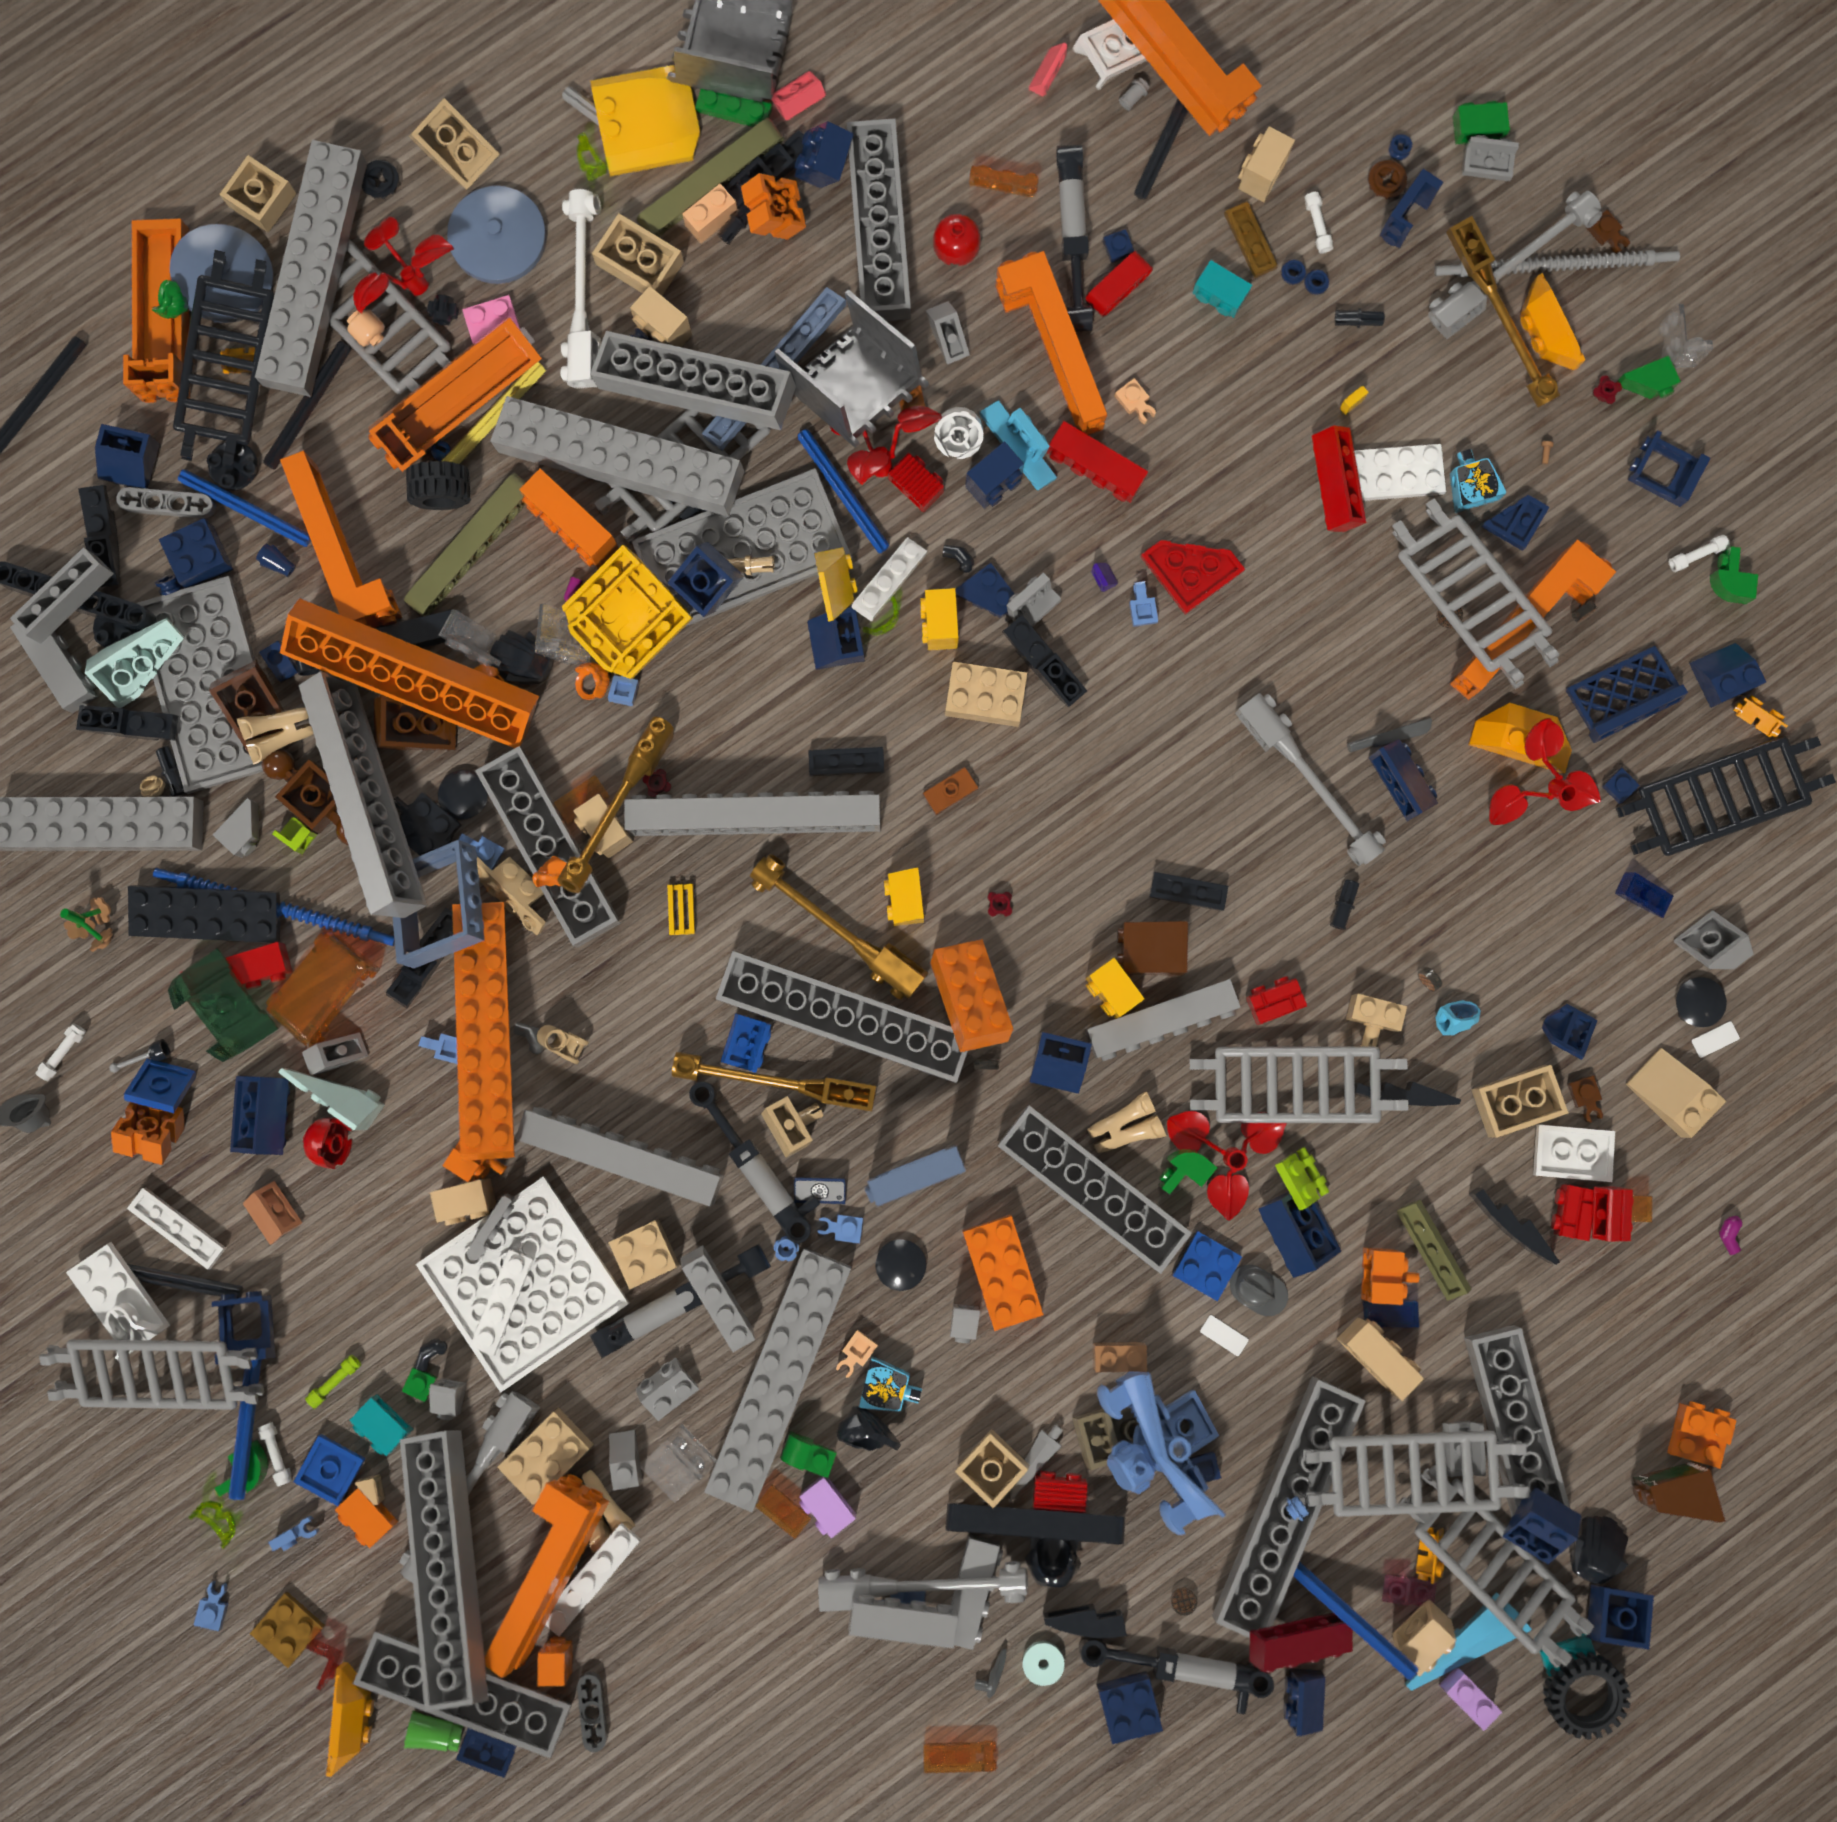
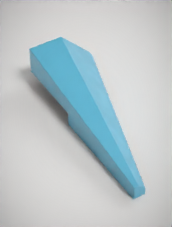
M1496 1592L1492 1599L1495 1601L1500 1594ZM1509 1603L1503 1609L1513 1620L1519 1615ZM1483 1605L1461 1629L1457 1628L1454 1631L1457 1641L1453 1650L1438 1658L1436 1666L1430 1672L1425 1671L1420 1677L1416 1674L1413 1679L1407 1680L1404 1684L1412 1691L1516 1639V1637ZM1527 1623L1522 1628L1526 1633L1532 1630Z

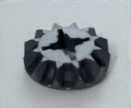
M372 161L366 165L361 187L366 194L374 199H385L390 194L394 195V190L396 187H399V174L396 168L387 161ZM383 174V178L387 182H381L377 187V183L373 179H379Z

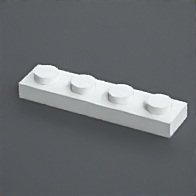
M907 537L856 598L851 608L872 622L924 559L927 550Z
M142 1188L127 1208L206 1269H211L226 1249L225 1246L148 1188Z
M509 1249L470 1347L492 1356L496 1355L534 1258Z

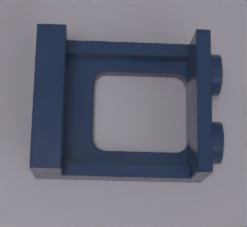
M1422 169L1391 213L1380 234L1387 244L1396 246L1399 249L1401 248L1413 227V224L1404 219L1405 215L1414 202L1427 210L1441 188L1442 180Z
M1657 430L1651 437L1646 436L1640 446L1642 453L1639 458L1635 457L1628 469L1631 471L1628 480L1681 507L1689 501L1711 458L1704 454L1699 455L1697 458L1660 439L1662 432ZM1652 451L1678 464V469L1668 487L1641 474Z
M262 1291L246 1292V1298H237V1294L221 1295V1301L211 1302L212 1307H218L220 1341L226 1344L227 1351L256 1348L258 1355L256 1360L275 1358L271 1295L262 1296ZM253 1302L259 1303L262 1328L261 1337L241 1341L235 1340L232 1316L233 1306ZM215 1354V1365L218 1364L217 1354Z

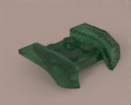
M216 948L173 979L169 985L168 994L174 1010L186 1001L189 1003L216 1039L206 1052L216 1059L225 1062L241 1054L279 1028L267 1012L258 1007L231 971L233 967L220 950Z

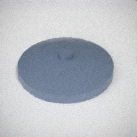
M489 186L470 193L458 203L448 223L447 239L454 247L451 253L463 271L482 282L503 284L525 276L537 265L546 245V227L539 209L525 194L510 187Z
M223 224L198 227L183 236L172 252L170 259L171 281H175L179 285L181 293L187 298L190 311L193 308L198 276H211L215 250L225 252L226 256L222 279L252 286L256 259L266 261L267 268L263 288L272 290L273 270L267 252L253 236L239 228ZM209 286L206 288L205 301L255 312L262 308L263 298ZM204 310L202 312V318L214 322L232 323L244 320Z

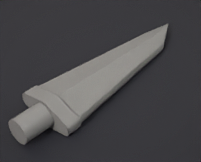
M1055 1424L1048 1434L1043 1430L1039 1432L1025 1458V1461L1029 1464V1470L1011 1488L1010 1502L1061 1448L1062 1445L1056 1440L1063 1432V1429Z

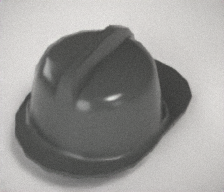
M44 1094L17 1095L4 1102L0 1106V1126H13L24 1133H31L41 1127L50 1126V1111L45 1104L46 1097Z
M1244 1265L1238 1268L1231 1277L1230 1290L1233 1297L1257 1314L1274 1316L1286 1307L1288 1291L1285 1284L1261 1267Z

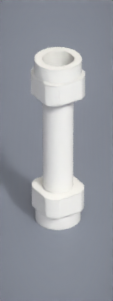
M1312 192L1304 197L1306 209L1311 211L1317 233L1316 247L1319 253H1326L1333 249V241L1331 235H1327L1320 209L1322 205L1321 196H1319V192Z
M1724 534L1715 537L1705 546L1685 555L1681 553L1670 558L1668 561L1669 566L1673 572L1681 571L1687 568L1689 563L1713 552L1718 554L1728 549L1730 542Z
M74 1023L64 1032L66 1035L65 1039L49 1060L39 1065L36 1075L45 1081L53 1078L57 1073L55 1069L75 1042L80 1043L86 1031Z
M273 1422L257 1427L260 1440H265L275 1470L272 1476L277 1487L291 1482L290 1469H285L274 1436L278 1433Z

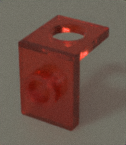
M313 1639L307 1644L306 1649L329 1659L316 1689L321 1691L328 1684L329 1679L333 1680L335 1678L336 1668L339 1666L337 1662L342 1651L317 1639Z

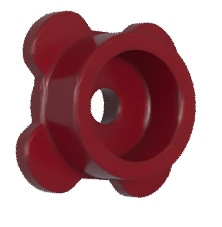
M1604 375L1599 379V385L1594 388L1593 395L1601 402L1613 404L1616 401L1615 396L1622 390V385L1619 382L1611 381L1608 376Z
M658 769L652 773L651 777L643 776V782L649 789L648 795L650 797H656L663 791L669 792L671 790V784L667 782L665 777V770Z
M991 892L988 894L987 899L990 902L988 914L991 917L1001 914L1008 917L1012 914V908L1010 907L1012 895L1009 892H1004L1003 894ZM998 902L1002 903L1001 907L997 905Z

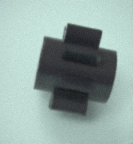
M436 295L434 301H428L427 312L432 317L434 323L450 325L452 319H458L459 308L454 303L452 297Z

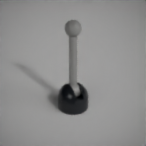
M160 1039L149 1046L147 1053L121 1063H112L109 1069L111 1072L116 1073L120 1068L148 1057L155 1061L170 1058V1048L164 1039Z

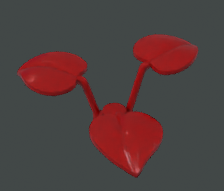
M393 217L383 219L379 226H375L366 235L364 245L368 250H376L385 243L403 267L400 272L401 281L384 272L380 275L377 273L367 275L357 284L354 290L353 301L356 309L362 313L366 306L385 292L389 286V280L400 285L404 290L408 288L415 296L423 294L428 289L429 282L425 279L424 273L420 268L454 250V247L442 236L431 235L416 247L415 255L411 258L412 266H407L388 241L399 232L398 221Z
M912 406L901 411L897 416L900 423H897L895 426L890 451L885 447L873 449L865 430L862 434L869 451L860 450L848 457L847 466L851 475L861 485L873 475L877 477L888 476V473L893 469L891 459L895 458V448L900 429L902 428L907 433L917 432L941 420L942 415L925 406ZM830 427V430H831L834 434L840 435V434L837 433L832 427Z
M1545 718L1532 727L1524 745L1527 757L1532 761L1542 758L1543 763L1555 776L1548 784L1549 792L1524 790L1520 793V789L1512 784L1499 788L1492 796L1490 802L1489 821L1492 825H1503L1523 815L1528 807V801L1524 796L1545 797L1550 800L1555 797L1558 799L1560 806L1567 811L1580 810L1588 805L1601 802L1597 785L1588 773L1576 770L1569 773L1565 780L1548 761L1547 757L1556 755L1564 744L1562 729L1550 718Z
M1184 1111L1170 1116L1167 1119V1132L1172 1143L1179 1150L1191 1149L1198 1152L1203 1142L1223 1155L1224 1163L1231 1169L1227 1171V1176L1217 1175L1211 1179L1207 1187V1197L1211 1205L1225 1219L1230 1221L1241 1211L1249 1194V1185L1246 1178L1240 1174L1232 1175V1173L1242 1170L1247 1165V1144L1249 1143L1250 1148L1256 1153L1267 1154L1272 1152L1279 1145L1287 1123H1242L1240 1129L1246 1137L1243 1141L1242 1149L1229 1147L1224 1150L1205 1139L1210 1131V1125L1207 1118L1197 1111Z

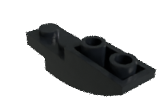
M106 485L78 488L87 535L84 538L85 548L96 555L114 573L100 587L119 585L120 558L115 514L110 509Z
M1020 615L1002 631L1016 648L1017 654L1067 707H1070L1087 692L1082 683L1057 653H1053L1023 615Z
M80 705L76 730L127 738L175 741L179 716L166 713L129 711L123 708Z

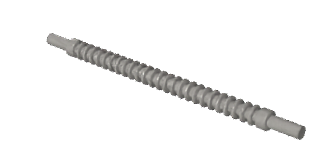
M1646 250L1644 253L1639 251L1637 254L1635 251H1632L1631 254L1625 252L1624 255L1621 252H1618L1617 255L1612 252L1610 256L1607 253H1604L1603 256L1598 253L1596 256L1590 254L1589 257L1586 254L1582 257L1577 254L1575 258L1573 255H1569L1568 258L1563 255L1561 259L1559 256H1555L1554 259L1552 256H1549L1548 259L1541 257L1540 260L1538 257H1535L1534 260L1528 258L1527 261L1524 260L1511 271L1514 274L1518 271L1523 274L1525 270L1527 273H1531L1532 270L1537 273L1539 269L1541 272H1545L1546 269L1548 272H1551L1552 269L1558 271L1561 268L1562 271H1565L1566 268L1572 270L1574 267L1576 270H1579L1580 267L1585 270L1588 266L1590 269H1593L1594 266L1597 269H1600L1601 266L1607 268L1608 265L1611 268H1614L1615 265L1620 268L1622 264L1624 267H1628L1629 264L1634 267L1636 263L1638 266H1642L1643 263L1645 266H1652L1655 262L1679 261L1680 252ZM1500 259L1499 262L1495 260L1491 264L1492 271L1494 272L1505 263L1504 260ZM1462 262L1459 265L1435 266L1434 269L1435 276L1459 275L1460 277H1468Z

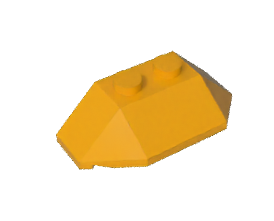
M1541 273L1530 286L1520 314L1521 325L1524 330L1528 331L1532 347L1535 352L1539 353L1541 359L1576 370L1583 364L1585 357L1580 351V346L1543 273Z
M1508 703L1475 721L1468 745L1548 769L1543 763L1542 758L1532 761L1527 757L1524 748L1526 737L1532 727L1545 718H1550L1560 726L1562 731L1563 728L1558 717ZM1563 731L1564 744L1561 750L1556 755L1547 757V759L1558 773L1565 774L1572 749Z
M342 1662L336 1668L326 1776L328 1777L334 1775L358 1754L366 1743L370 1742L372 1728L368 1726L369 1716H372L374 1700H371L370 1690L353 1684L357 1673L348 1662Z

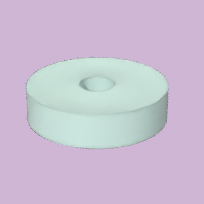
M1037 1641L1031 1644L1024 1652L1022 1659L1023 1670L1031 1682L1036 1685L1047 1686L1055 1683L1061 1677L1064 1670V1659L1060 1649L1055 1644L1048 1641ZM1042 1659L1048 1661L1045 1667H1040L1038 1663Z

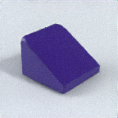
M1096 563L1093 565L1091 573L1101 592H1105L1118 584L1107 563Z

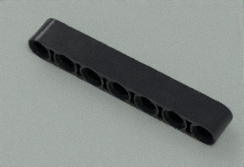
M0 561V585L11 591L32 597L52 578L49 575ZM95 591L76 610L77 612L136 631L157 623L156 616L143 606L99 591ZM121 608L120 612L116 615V611ZM143 615L142 620L138 622L139 617Z
M460 610L444 611L374 628L421 648L461 639L466 636ZM295 660L298 675L300 676L314 675L320 671L325 672Z
M949 1503L947 1504L945 1531L1124 1545L1125 1517L1005 1507L992 1508L991 1506Z

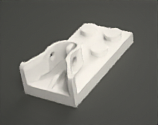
M1114 19L1081 34L1073 46L1075 53L1088 56L1100 78L1096 85L1098 90L1102 88L1106 80L1147 61Z
M112 1242L66 1272L114 1340H150L170 1326Z

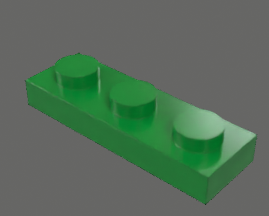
M700 89L695 110L705 115L755 127L758 123L770 117L772 104Z

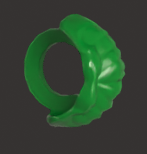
M164 280L158 292L159 306L152 307V311L165 319L176 318L188 311L187 298L183 296L179 285L175 281Z

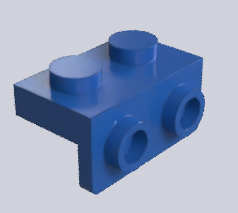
M735 1014L720 1062L756 1073L763 1063L764 1055L762 1053L764 1046L771 1037V1024Z

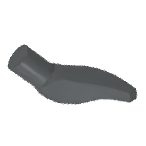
M1005 1648L1002 1649L994 1668L990 1672L989 1681L980 1679L975 1681L974 1689L987 1692L988 1698L995 1694L1000 1682L1006 1660Z

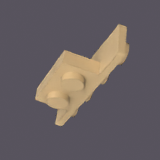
M510 856L493 870L477 857L479 881L486 887L488 893L504 902L506 910L516 915L527 930L532 931L535 935H539L546 922L530 906L543 896L544 893L541 888L534 885L532 877Z

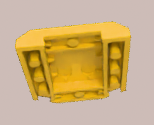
M674 65L590 81L610 176L694 161L696 146L701 136L691 87L667 80L669 72L676 73Z
M622 545L562 606L569 623L570 634L604 670L629 679H633L693 619V616L640 558L625 545Z

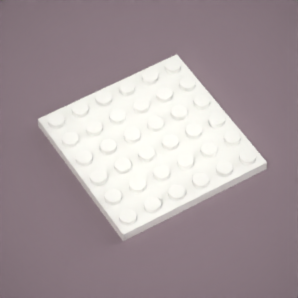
M545 1176L514 1196L515 1198L511 1203L515 1206L507 1219L504 1217L500 1219L497 1224L500 1227L499 1232L493 1241L487 1239L488 1249L479 1260H470L467 1256V1251L490 1215L485 1216L416 1264L470 1346L509 1249L534 1258L496 1355L492 1356L471 1347L500 1393L630 1303Z

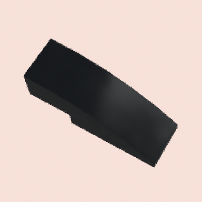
M1094 1604L1043 1613L1045 1625L1073 1635L1091 1638L1127 1636L1121 1609L1096 1614Z

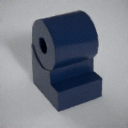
M276 641L259 653L269 669L272 670L276 678L282 683L297 674L298 670L292 658L280 654L282 641Z

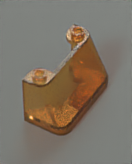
M331 931L326 934L322 932L318 935L313 943L315 946L279 992L273 993L266 1001V1005H268L266 1011L308 1048L326 1039L322 1036V1032H328L330 1029L328 1025L358 987L362 988L365 985L362 981H365L368 977L373 979L380 970L377 965Z

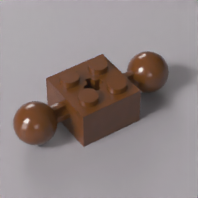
M282 748L272 752L262 760V769L269 778L274 780L284 779L288 782L275 798L311 830L317 833H321L330 822L334 823L338 839L343 844L348 845L324 769L309 759L297 771L293 756ZM313 793L318 794V797L315 801L312 797Z

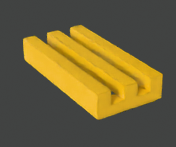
M693 884L667 885L669 935L695 934ZM678 890L679 930H675L674 891ZM683 890H688L689 929H685Z

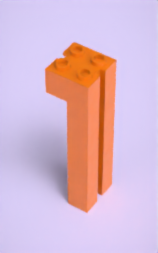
M1098 0L1209 136L1217 130L1219 133L1223 132L1231 124L1230 121L1233 118L1236 121L1247 112L1246 108L1258 98L1256 93L1262 86L1244 63L1226 75L1165 0Z
M182 219L132 220V358L129 355H123V384L145 403H155L163 397H166V400L169 402H177L190 326V310L188 309L187 312L182 313L176 318L165 319L152 311V307L159 306L158 292L161 283L164 280L171 281L170 259L172 252L181 238L189 233V228Z
M1044 251L1039 253L1030 252L1017 261L1008 260L1003 262L1000 267H997L995 287L1005 313L1029 305L1076 428L1087 435L1102 431L1105 425L1104 421L1107 418V412Z
M508 316L370 425L368 438L377 449L382 447L387 452L385 459L394 470L399 468L403 472L426 454L425 451L542 358Z
M304 451L280 459L339 614L372 628L395 624L397 619L402 618L393 591L391 589L387 590L380 578L363 585L318 466Z
M1577 539L1561 553L1525 596L1544 618L1565 592L1581 606L1584 605L1589 598L1600 592L1616 571L1608 560L1600 558L1593 553L1590 545ZM1519 604L1500 626L1524 612ZM1530 619L1486 647L1484 651L1493 660L1526 639L1535 629L1536 625ZM1474 655L1450 685L1469 700L1487 685L1500 668L1493 672H1488Z
M567 1474L560 1477L557 1481L553 1480L546 1483L532 1510L553 1524L484 1657L485 1666L502 1678L510 1674L513 1668L518 1669L525 1665L610 1502L603 1497L602 1492L594 1488H588L575 1475Z

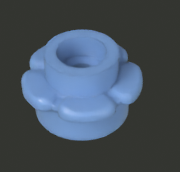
M783 1236L781 1240H777L774 1244L775 1256L781 1261H792L797 1256L796 1252L799 1251L798 1243L791 1242L787 1236ZM787 1246L789 1250L784 1251V1247Z
M1297 1495L1291 1500L1288 1498L1289 1504L1286 1506L1289 1514L1294 1520L1299 1518L1301 1521H1304L1303 1517L1308 1515L1309 1512Z

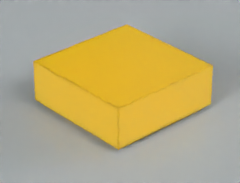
M1364 386L1359 387L1343 401L1340 410L1344 415L1348 414L1364 401L1369 392Z

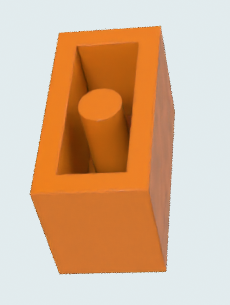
M359 1488L335 1509L338 1513L339 1521L346 1527L350 1526L356 1533L355 1538L363 1546L367 1545L369 1548L375 1545L399 1522L382 1503L373 1505Z
M552 1637L550 1641H546L538 1653V1686H564L573 1672V1641H566L565 1637Z

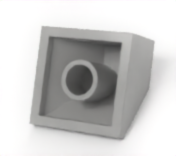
M1713 910L1674 939L1676 945L1709 969H1735L1754 955L1749 936Z

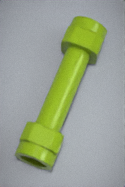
M354 1355L346 1358L340 1364L341 1368L319 1389H313L305 1397L306 1402L312 1408L316 1409L326 1400L325 1396L348 1374H354L362 1366L361 1362Z

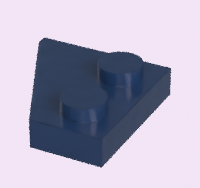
M1527 495L1517 503L1504 509L1498 515L1487 520L1482 525V528L1523 551L1548 511L1549 506Z
M991 563L955 589L956 597H961L973 603L974 606L985 609L990 614L999 618L1008 613L1006 605L1008 600L1014 595V592Z

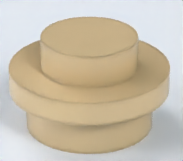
M154 775L147 777L140 784L143 797H159L165 787V782Z

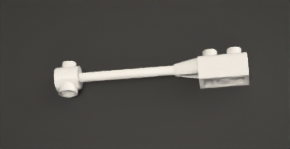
M575 189L569 192V200H564L562 203L564 214L566 216L569 215V219L576 222L575 311L570 333L568 334L567 342L561 344L562 355L567 357V366L561 367V377L563 381H567V385L570 387L591 388L597 387L590 373L601 346V339L592 331H589L587 313L585 312L586 222L592 221L593 215L600 214L601 203L597 194H593L585 189Z

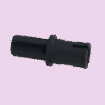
M743 203L734 215H730L731 219L718 232V237L727 245L731 244V241L741 229L746 228L745 224L748 222L747 214L751 212L750 208Z
M1361 308L1352 311H1335V326L1349 325L1357 326V328H1360V326H1382L1385 321V313L1382 311H1361Z
M164 746L157 749L156 755L163 771L161 776H164L171 797L184 794L181 777L171 748Z
M1345 880L1339 900L1335 901L1337 906L1330 923L1331 927L1346 930L1351 910L1355 909L1353 904L1359 888L1358 882Z

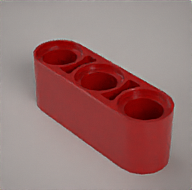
M1134 251L1089 292L1085 300L1102 317H1105L1151 274L1153 267L1137 251Z

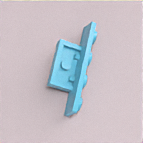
M998 400L981 410V418L1002 444L1005 441L1024 463L1023 473L1036 490H1040L1056 480V475L1043 460L1050 446L1046 438L1035 428L1031 418L1021 408L1015 410L1010 416Z

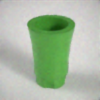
M413 1710L406 1733L404 1749L422 1748L458 1752L464 1726Z

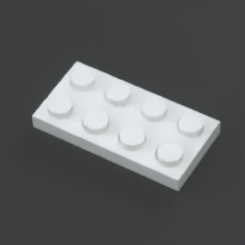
M1441 444L1354 451L1363 501L1444 495L1446 492Z

